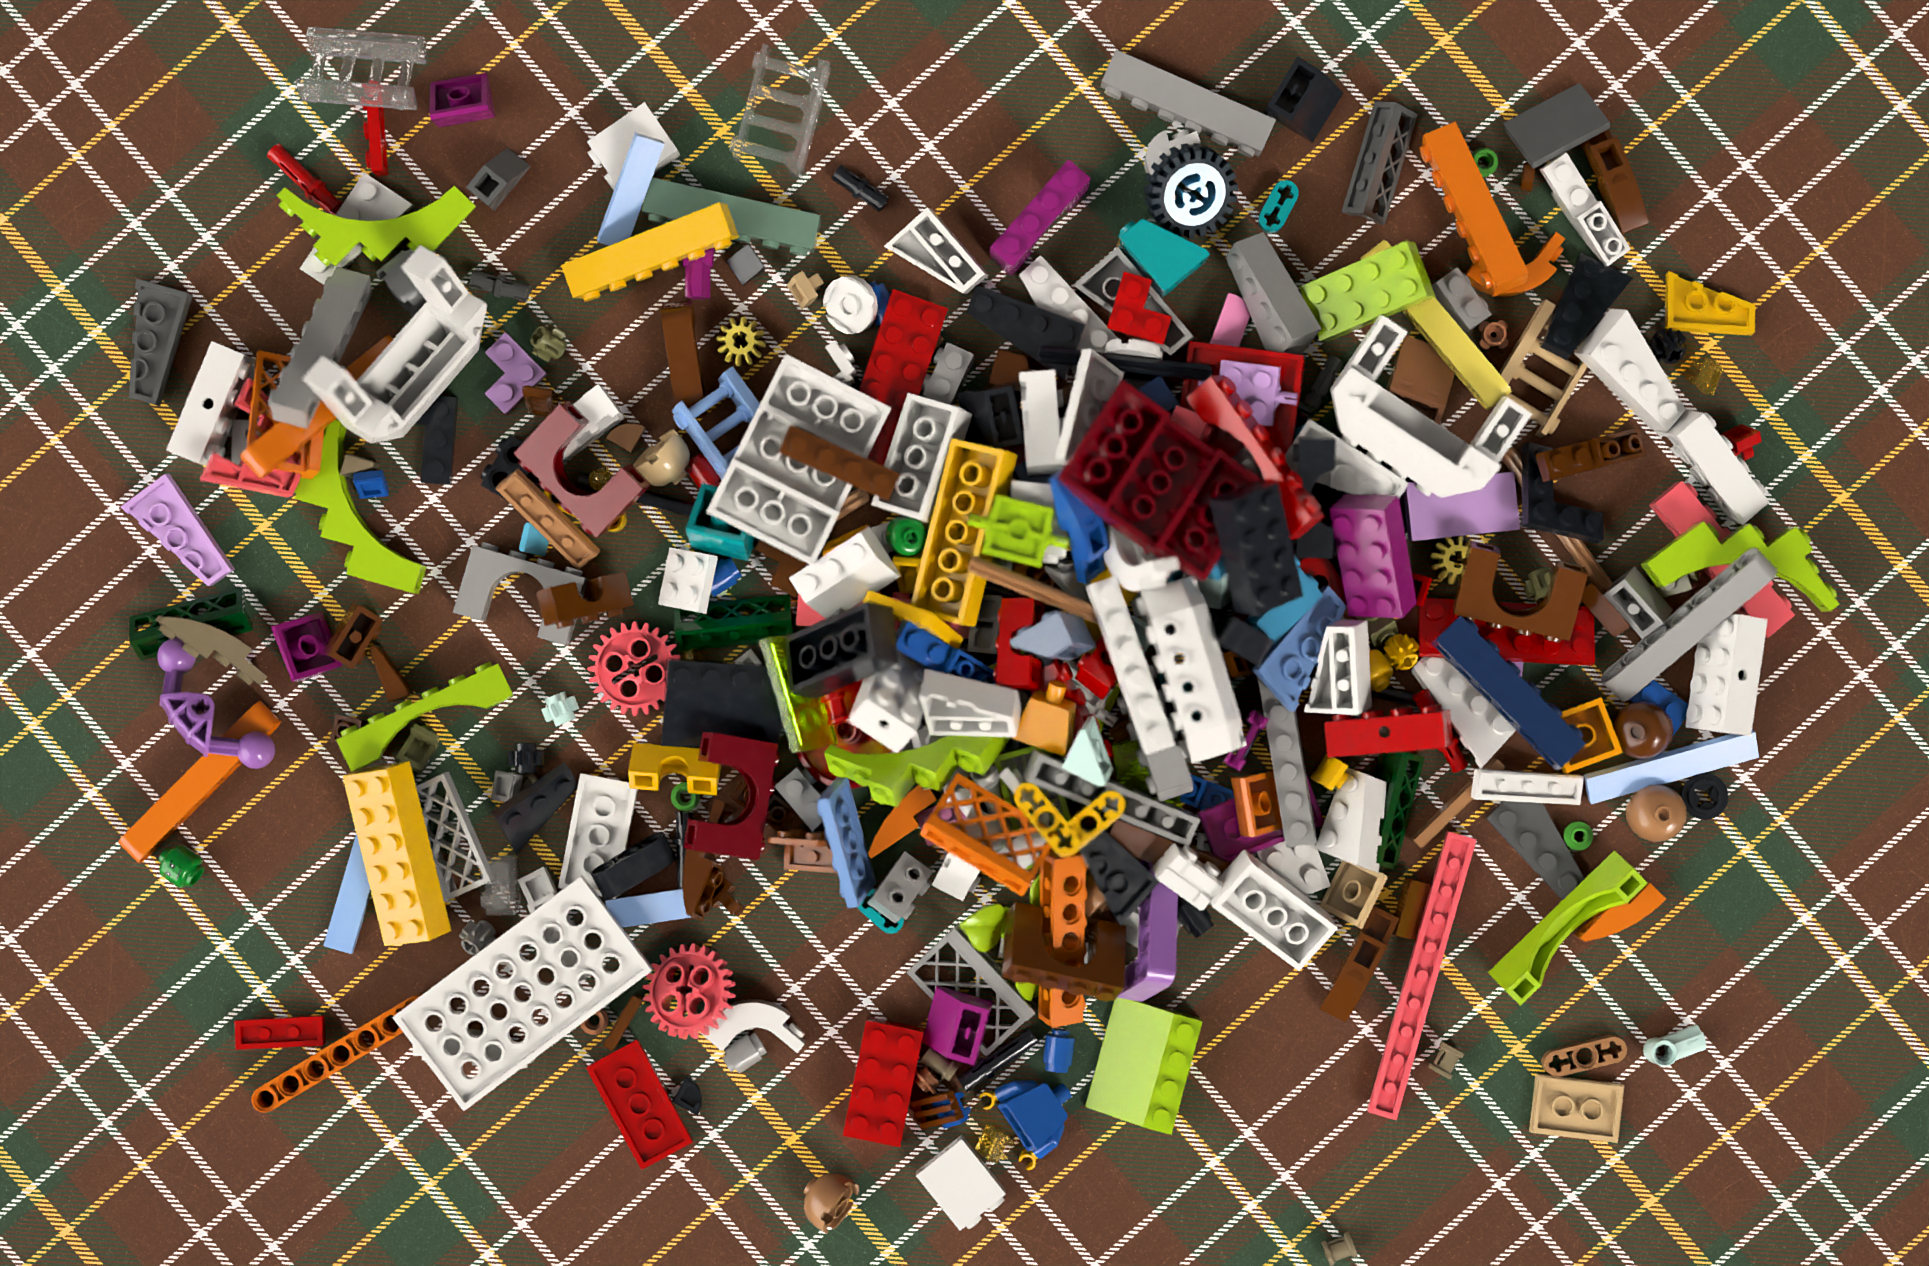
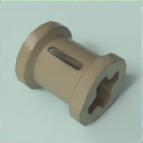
M1441 1041V1049L1434 1062L1429 1063L1428 1068L1451 1080L1453 1077L1451 1074L1458 1059L1463 1058L1465 1054Z
M1348 1231L1344 1233L1343 1237L1329 1242H1321L1330 1266L1334 1265L1335 1261L1349 1256L1353 1258L1358 1257Z

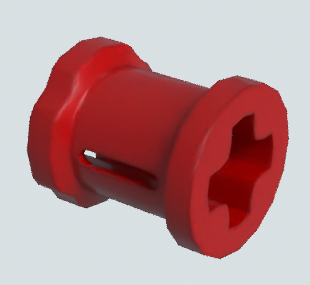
M844 691L820 697V702L824 704L828 716L827 727L849 722L848 718L850 715L844 702Z

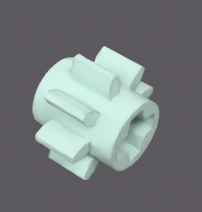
M564 691L545 699L547 707L541 709L546 722L553 720L557 727L576 719L573 711L578 710L579 706L574 696L567 698Z

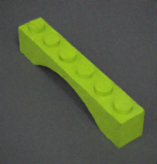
M491 661L475 668L476 674L468 678L462 674L449 680L450 686L439 691L438 687H434L422 693L423 699L413 704L411 700H407L394 707L396 712L385 716L384 712L367 719L369 724L358 729L357 725L341 731L342 737L336 741L351 772L358 771L381 760L387 746L396 734L409 722L424 713L454 705L477 706L489 709L514 697L499 664L492 665Z
M1614 850L1488 973L1521 1006L1542 986L1551 958L1572 931L1584 921L1602 911L1627 904L1647 882Z

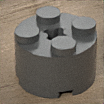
M409 249L407 252L402 250L375 273L380 280L383 279L388 284L385 287L406 311L409 310L411 316L414 317L427 301L401 268L414 253L412 249Z

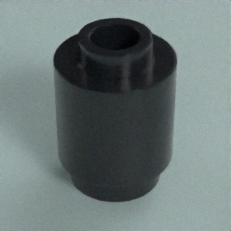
M1178 898L1177 919L1188 934L1192 933L1195 938H1198L1214 925L1211 921L1212 916L1206 908L1200 911L1184 898Z

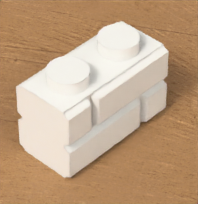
M1174 843L1153 866L1156 879L1200 911L1204 910L1211 902L1212 897H1215L1223 888V882L1219 877L1221 872L1212 863L1207 861L1204 865L1197 860L1199 856L1190 847L1185 845L1181 848Z

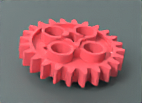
M633 621L631 630L628 629L625 623H621V632L611 627L610 633L612 637L609 638L601 635L600 637L604 642L603 646L593 645L599 653L598 655H589L588 657L595 661V666H590L587 670L595 672L596 675L590 678L589 682H597L599 685L594 689L593 693H604L600 701L601 703L608 700L612 701L610 710H614L620 705L621 714L625 715L628 709L631 708L633 716H637L639 708H642L645 715L649 714L650 705L656 710L661 709L659 700L664 701L666 658L680 659L682 657L681 655L672 654L677 645L666 644L670 637L668 634L661 638L658 637L660 633L659 627L655 628L651 633L649 632V623H645L642 630H639V625L636 621ZM640 640L644 641L648 646V651L643 657L636 656L633 651L634 644ZM614 655L619 656L623 662L621 669L617 672L612 671L608 666L609 659ZM652 655H658L657 660L639 669V676L629 674L619 682L613 683V678L632 668L630 664L632 661L635 664H640ZM655 665L662 670V678L656 683L648 678L649 669ZM628 680L635 682L637 685V692L632 697L626 696L623 692V685Z
M692 943L689 949L688 946L680 944L679 952L671 947L669 948L670 957L660 954L662 963L660 965L652 963L651 965L655 969V973L646 975L652 981L651 984L643 985V988L650 991V994L642 999L651 1003L645 1011L650 1014L655 1013L650 1021L656 1024L660 1023L658 1029L664 1032L668 1030V1035L676 1037L678 1034L679 1038L685 1040L690 1035L691 1038L698 1039L699 1031L704 1035H709L708 1026L718 1029L719 1025L716 1020L718 1018L727 1019L723 1013L724 1009H733V1006L727 1003L728 999L736 997L735 994L729 992V988L735 986L736 982L727 980L733 974V971L724 969L728 962L724 959L718 960L720 954L715 951L710 953V948L702 946L700 949L699 945ZM681 969V978L679 981L674 982L675 972ZM708 971V981L702 985L701 976L704 972ZM691 989H692V993H687V994H686V991H687V990H691ZM677 998V1007L671 1012L670 1003L673 999ZM704 1000L705 1008L698 1014L697 1005Z

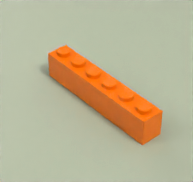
M1456 121L1424 134L1422 145L1419 147L1421 157L1425 163L1429 162L1433 169V172H1431L1433 182L1437 188L1441 187L1445 194V197H1443L1445 207L1449 213L1453 212L1457 219V222H1455L1457 232L1461 238H1466L1469 244L1467 248L1469 257L1473 264L1478 263L1481 269L1480 279L1484 288H1490L1494 297L1525 284L1529 272Z

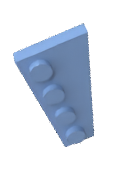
M1322 586L1319 589L1323 596L1275 645L1273 644L1260 667L1255 666L1252 669L1288 711L1296 710L1299 704L1297 700L1302 690L1307 688L1311 680L1309 676L1315 664L1319 663L1317 660L1326 627L1340 620L1347 607L1329 586Z

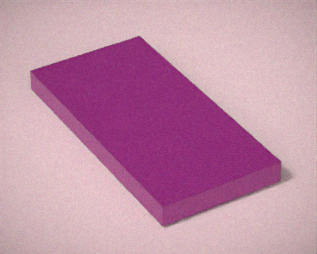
M1307 777L1316 829L1323 826L1324 819ZM1234 798L1196 812L1212 854L1231 862L1236 859L1243 849L1253 854L1285 841L1283 828L1255 837L1241 836Z

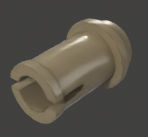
M931 1047L920 1061V1063H923L942 1076L940 1078L942 1081L943 1079L950 1081L959 1068L954 1064L956 1061H949Z

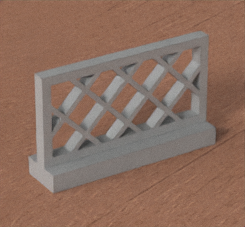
M449 771L417 785V792L427 797L424 808L421 807L444 902L495 880L496 878ZM441 781L446 790L445 799L435 794L438 782ZM433 801L443 806L440 817L431 812ZM449 810L456 813L458 817L457 826L447 821ZM429 819L438 824L436 835L433 834L430 828ZM445 828L455 833L452 844L442 839ZM461 836L468 840L470 845L469 852L459 848ZM440 846L450 851L448 862L444 860ZM457 855L466 859L464 871L454 866ZM473 863L479 866L484 878L478 879L471 875ZM452 873L462 878L458 890L452 878Z
M958 922L906 973L932 1000L935 991L929 985H935V989L936 986H955V991L960 992V987H976V997L979 998L980 988H992L996 992V1003H993L991 1007L996 1008V1023H987L986 1028L996 1029V1037L988 1047L982 1041L980 1051L987 1057L1017 1028L1036 1013L1038 1005L1033 1000L1028 1001L1022 998L1015 982L1012 979L1002 977L1001 966L987 952L978 951L972 946L967 934ZM947 942L956 950V961L940 960V948ZM936 953L935 960H929ZM960 956H961L966 962L960 961ZM922 965H935V980H924L916 971ZM940 965L956 966V981H939ZM960 966L972 967L976 971V982H960ZM980 977H981L986 983L980 982ZM1000 998H1001L1006 1004H1000ZM1000 1009H1012L1019 1018L1013 1024H1000ZM1000 1029H1006V1030L1000 1035Z

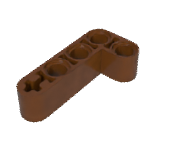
M692 300L666 303L661 308V319L675 406L683 401L687 408L705 398ZM707 410L696 418L707 417Z

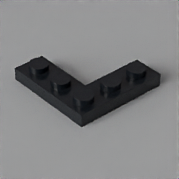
M439 396L414 424L425 425L421 483L452 485L458 398Z
M1530 442L1522 446V527L1596 544L1603 541V513L1554 502L1553 480L1542 481L1535 454L1552 450L1553 448Z

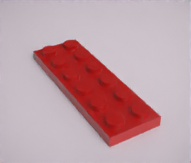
M895 289L891 291L858 389L863 394L891 407L866 458L882 466L885 464L907 394L911 393L917 396L920 394L948 308Z
M1426 598L1423 607L1418 606V657L1445 658L1431 642L1457 618L1458 615L1453 613V599ZM1500 602L1505 607L1515 610L1529 609L1537 605ZM1579 606L1570 641L1561 639V642H1553L1545 639L1542 634L1533 632L1531 636L1515 632V628L1504 626L1503 629H1497L1486 625V621L1478 619L1474 621L1479 628L1477 633L1484 640L1490 639L1500 650L1498 654L1505 661L1593 666L1595 663L1594 615L1586 606Z

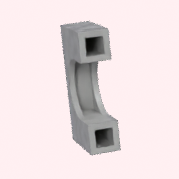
M482 542L481 547L472 545L453 613L486 621L496 587L504 578L511 574L528 573L535 577L544 589L576 582L578 593L582 598L586 590L588 578L581 577L583 573L581 570L566 566L565 571L553 569L555 565L553 562L538 558L537 563L526 561V554L510 550L509 555L498 553L499 546ZM542 618L537 637L569 646L575 625L557 629L556 624L545 626Z

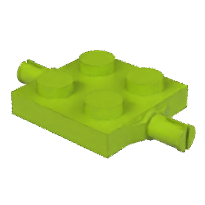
M996 495L992 511L988 517L972 513L969 515L967 525L985 529V541L982 554L1040 568L1044 552L1049 545L1066 550L1067 543L1069 542V537L1052 534L1051 522L1055 510L1053 508Z

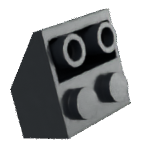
M1297 56L1263 113L1276 119L1280 124L1313 143L1343 95V92L1321 70Z
M1014 382L957 393L959 407L972 414L965 436L966 442L995 449L1025 442L1024 427Z

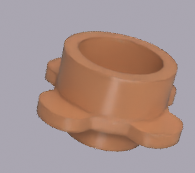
M1499 320L1492 323L1483 321L1479 324L1478 328L1481 331L1482 338L1479 345L1482 349L1487 350L1490 347L1504 349L1507 347L1506 329L1508 325L1505 321ZM1495 332L1496 337H1491V333Z
M926 1066L921 1071L917 1069L915 1072L918 1077L915 1079L917 1085L925 1093L930 1090L933 1094H936V1088L941 1085L938 1078Z

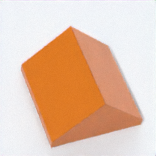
M1274 771L1231 777L1240 835L1255 837L1282 829L1283 825Z

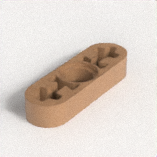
M1606 1035L1550 1049L1542 1056L1541 1063L1547 1073L1555 1077H1561L1618 1063L1625 1058L1627 1046L1621 1038L1615 1035ZM1609 1042L1619 1046V1049L1615 1050V1056L1604 1052L1600 1053L1602 1060H1599V1054L1595 1045L1598 1044L1600 1050L1609 1048ZM1581 1048H1589L1592 1053L1591 1060L1586 1064L1579 1063L1576 1058L1577 1052ZM1570 1051V1060L1574 1064L1573 1067H1570L1569 1062L1560 1063L1558 1070L1549 1066V1063L1553 1061V1056L1556 1055L1559 1059L1569 1058L1566 1052Z

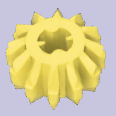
M741 317L740 325L737 326L734 318H731L729 321L733 328L729 330L726 326L722 325L720 329L727 335L716 337L717 342L726 343L718 348V352L720 354L728 352L725 356L727 363L731 362L736 356L735 364L737 367H741L742 358L746 359L748 365H752L753 360L750 355L754 354L757 358L762 357V354L756 350V347L764 348L766 343L756 339L763 337L765 333L763 330L754 332L758 325L756 321H752L746 327L747 319L746 317ZM742 335H745V340L748 343L747 346L743 348L740 345V349L736 348L735 338L737 336L742 338Z
M1457 536L1455 543L1451 537H1446V546L1440 542L1435 545L1441 553H1432L1430 556L1432 559L1439 560L1438 564L1431 566L1432 570L1442 569L1437 578L1443 580L1448 575V584L1450 585L1455 583L1456 577L1458 581L1460 579L1470 540L1463 545V536ZM1455 552L1457 553V558L1462 559L1461 564L1456 565V568L1454 567V562L1450 561V556L1456 555Z

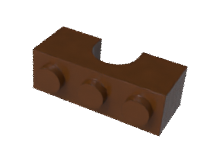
M626 571L587 581L589 589L588 601H585L579 595L576 582L552 586L536 592L544 625L556 624L557 629L575 625L574 620L581 619L582 624L599 620V615L604 613L607 614V618L623 615V609L634 605Z

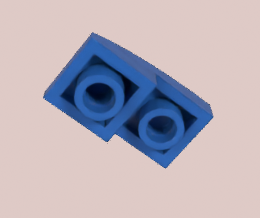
M1190 774L1193 782V791L1173 797V799L1203 810L1234 798L1233 790Z

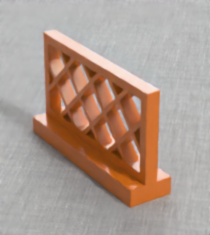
M260 350L256 353L246 449L256 441V433L259 438L265 434L257 424L258 417L265 413L274 425L280 422L273 420L271 407L267 406L260 397V390L266 386H269L271 390L277 389L274 381L280 377V373L270 378L263 369L264 360L274 362L281 371L285 365L289 364L291 360L289 356ZM324 429L296 451L299 456L298 465L288 463L285 460L275 469L298 473L301 478L312 480L320 472Z
M958 772L920 833L924 838L1021 896L1024 895L1051 849L1048 843L1043 846L1034 847L1030 834L1037 833L1038 831L1018 808ZM957 784L969 790L970 799L957 801L954 792ZM989 802L993 804L996 814L983 816L979 803ZM973 804L977 817L963 820L959 807ZM953 808L957 821L948 823L938 817L941 810ZM1014 817L1018 819L1022 829L1008 831L1004 818ZM999 820L1002 833L989 835L985 822ZM1038 821L1040 826L1044 828H1049L1048 826ZM979 823L983 837L973 838L968 835L965 826ZM1055 831L1048 836L1052 838L1054 834L1058 836L1059 833ZM1024 835L1028 848L1015 851L1010 837ZM1005 839L1008 852L999 854L994 851L991 841ZM1031 855L1034 866L1030 872L1019 865L1017 856Z

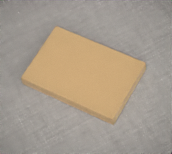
M1536 1073L1529 1132L1618 1143L1624 1084L1563 1076L1555 1077Z

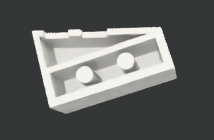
M1055 370L1020 372L1019 380L1028 476L1056 474L1063 469V465L1055 457L1065 417L1059 418L1058 408L1064 407L1062 390H1056Z
M1338 620L1326 627L1317 660L1319 662L1318 668L1311 683L1310 698L1304 709L1306 713L1359 715L1372 707L1368 621Z
M925 669L919 698L929 735L1017 736L1022 712L1017 690Z
M1347 768L1345 772L1349 776L1341 788H1337L1315 849L1379 873V864L1376 863L1377 847L1381 846L1382 836H1379L1380 819L1384 818L1387 782Z
M973 806L966 819L977 817ZM981 811L983 816L989 815V814H987V813ZM999 820L985 822L989 835L999 834L1001 829ZM979 823L965 826L967 834L971 837H983ZM1002 839L991 841L993 850H997ZM948 852L932 886L963 901L968 891L974 893L981 879V877L977 876L980 871Z

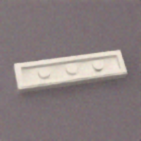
M1474 768L1471 798L1580 805L1584 776L1579 774Z

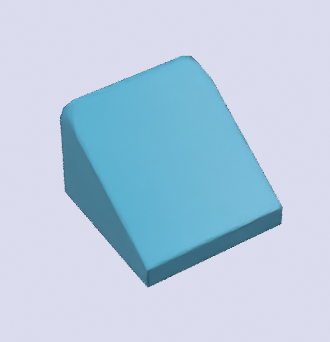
M526 522L520 541V551L545 556L549 541L531 523Z

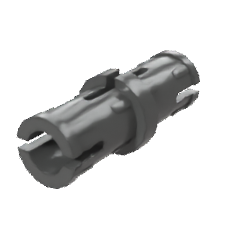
M473 270L469 282L470 288L493 293L498 298L504 296L525 303L528 301L531 290L530 284L507 279L502 274L496 276Z

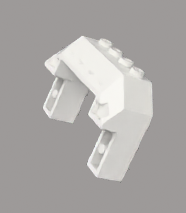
M421 245L401 268L427 302L363 375L355 382L346 370L322 356L303 377L304 381L345 428L371 444L404 437L479 351L487 304L467 291L442 257Z
M1379 315L1330 388L1337 427L1343 434L1341 439L1354 448L1359 444L1368 451L1365 455L1378 464H1381L1382 461L1387 462L1393 466L1390 471L1401 479L1405 480L1408 476L1416 481L1415 488L1427 496L1434 493L1441 498L1482 489L1501 467L1498 463L1532 413L1503 395L1471 443H1466L1375 383V380L1408 333L1383 315Z
M1191 576L1167 583L1165 587L1138 592L1135 600L1131 601L1135 617L1141 616L1142 621H1147L1148 627L1144 628L1145 636L1149 645L1154 644L1157 655L1152 656L1157 673H1163L1165 684H1162L1161 688L1165 701H1171L1174 712L1169 713L1174 730H1180V732L1176 733L1177 740L1175 742L1180 744L1185 761L1194 763L1246 746L1239 710L1203 594L1200 593L1197 579ZM1167 624L1175 626L1176 630L1173 635L1165 633V626ZM1178 652L1184 656L1182 664H1176L1173 660L1174 655ZM1186 681L1191 682L1193 685V690L1190 693H1185L1182 690V685ZM1195 710H1198L1202 715L1199 722H1194L1191 719V713Z

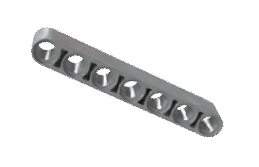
M1757 548L1749 549L1671 614L1661 626L1644 637L1603 673L1601 682L1620 701L1625 702L1766 586L1775 577L1777 568Z

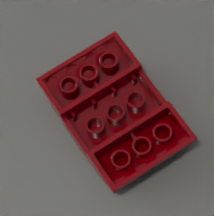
M1121 380L1057 478L1090 510L1121 534L1160 559L1177 557L1179 570L1201 581H1205L1222 555L1209 499L1252 481L1262 479L1220 449L1213 450L1170 419V413L1127 382Z

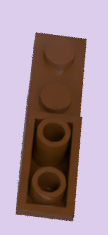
M1608 129L1581 143L1580 145L1598 179L1596 186L1621 234L1624 235L1648 225L1649 221L1638 184L1618 137H1613Z
M1638 427L1535 455L1542 481L1547 482L1646 456Z
M715 800L707 822L716 824L730 822L735 819L736 809L724 802ZM687 849L682 884L686 915L703 922L705 915L711 910L712 897L716 888L720 886L723 880V870L725 867L716 863L717 857L721 854Z
M1373 906L1363 928H1360L1347 956L1344 957L1319 1008L1320 1010L1344 1022L1348 1020L1372 978L1400 918Z

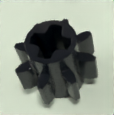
M1664 328L1653 335L1652 343L1649 346L1652 348V353L1658 362L1663 360L1665 364H1674L1685 355L1687 346L1684 342L1687 339L1680 330L1674 332L1671 328Z
M514 743V751H507V765H515V773H536L537 765H544V751H537V743Z

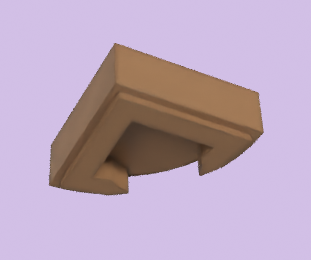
M623 424L613 429L606 439L632 453L646 428L638 424Z

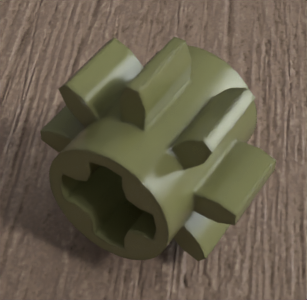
M548 324L547 328L543 326L538 327L530 339L531 345L534 346L531 352L546 362H549L550 358H560L567 347V342L562 339L566 333L551 324Z
M1546 568L1532 571L1528 574L1529 580L1524 581L1525 586L1523 587L1527 599L1534 597L1537 604L1546 596L1552 579V575Z

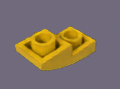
M1325 754L1310 776V779L1330 791L1334 787L1340 789L1349 776L1345 772L1348 765L1334 757L1328 758L1327 754Z

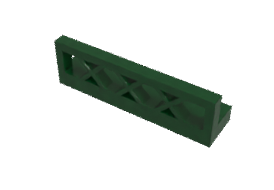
M242 587L129 617V642L140 661L157 657L160 646L170 639L158 630L161 624L155 621V619L159 615H180V618L213 626L232 636L253 631V622L245 609V592ZM236 599V605L227 608L222 607L227 601ZM201 608H209L204 614L194 615ZM152 623L147 629L138 631V625Z
M790 594L708 603L706 614L674 608V630L678 650L689 651L783 641L785 637L794 634ZM784 605L785 612L771 613L768 611L773 606ZM744 609H753L755 611L751 616L739 614ZM715 612H724L726 614L722 619L710 617ZM695 615L697 617L693 622L681 623V616Z
M1403 751L1379 753L1373 777L1387 782L1384 818L1380 819L1379 836H1382L1381 846L1377 847L1376 863L1381 867L1396 870L1425 757ZM1410 759L1413 760L1410 773L1407 775L1406 768ZM1404 790L1403 801L1399 802L1400 792ZM1396 818V819H1397L1396 829H1394V830L1392 831L1391 826H1392L1393 820ZM1389 846L1388 860L1383 861L1385 850Z

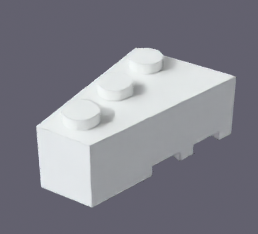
M928 207L884 246L963 294H968L989 275L933 209Z
M599 384L587 391L582 398L573 404L590 422L567 446L563 464L626 418L608 392Z

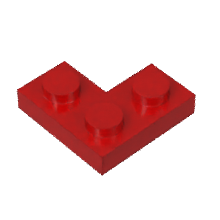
M1123 272L1107 329L1164 345L1172 316L1144 308L1152 279Z

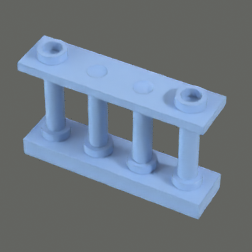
M733 366L723 372L718 378L720 383L718 389L690 408H687L683 401H681L672 410L674 414L673 419L677 426L687 431L721 479H723L739 445L722 456L713 444V441L742 421H748L750 424L760 405ZM725 397L731 398L737 406V411L707 432H704L695 418Z

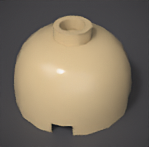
M672 429L659 437L661 441L653 446L651 444L633 464L653 486H664L671 481L676 485L687 475L684 469L690 460L689 449L682 437Z

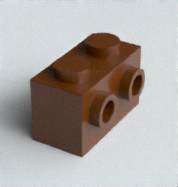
M353 601L323 651L330 657L354 669L356 664H361L368 651L366 648L372 639L375 640L383 627L381 623L384 619Z

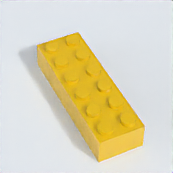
M951 438L910 605L926 610L941 620L965 626H976L987 579L970 573L968 571V564L973 556L990 562L993 556L982 554L985 529L967 525L969 515L972 513L988 517L992 511L995 496H1008L1017 454Z
M410 761L367 767L342 776L384 946L430 941L450 932L451 927Z

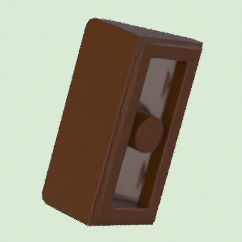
M1587 581L1581 601L1609 633L1616 638L1627 630L1630 624L1592 582Z
M1405 877L1394 916L1400 919L1392 933L1393 935L1416 941L1431 884Z

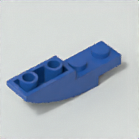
M1061 469L1050 478L1059 529L1067 531L1069 534L1077 581L1087 584L1105 570L1103 553L1110 548L1103 520L1073 495L1057 478L1062 471Z
M902 619L896 631L897 651L906 655L908 659L928 670L996 685L992 668L965 652L951 647L911 622Z

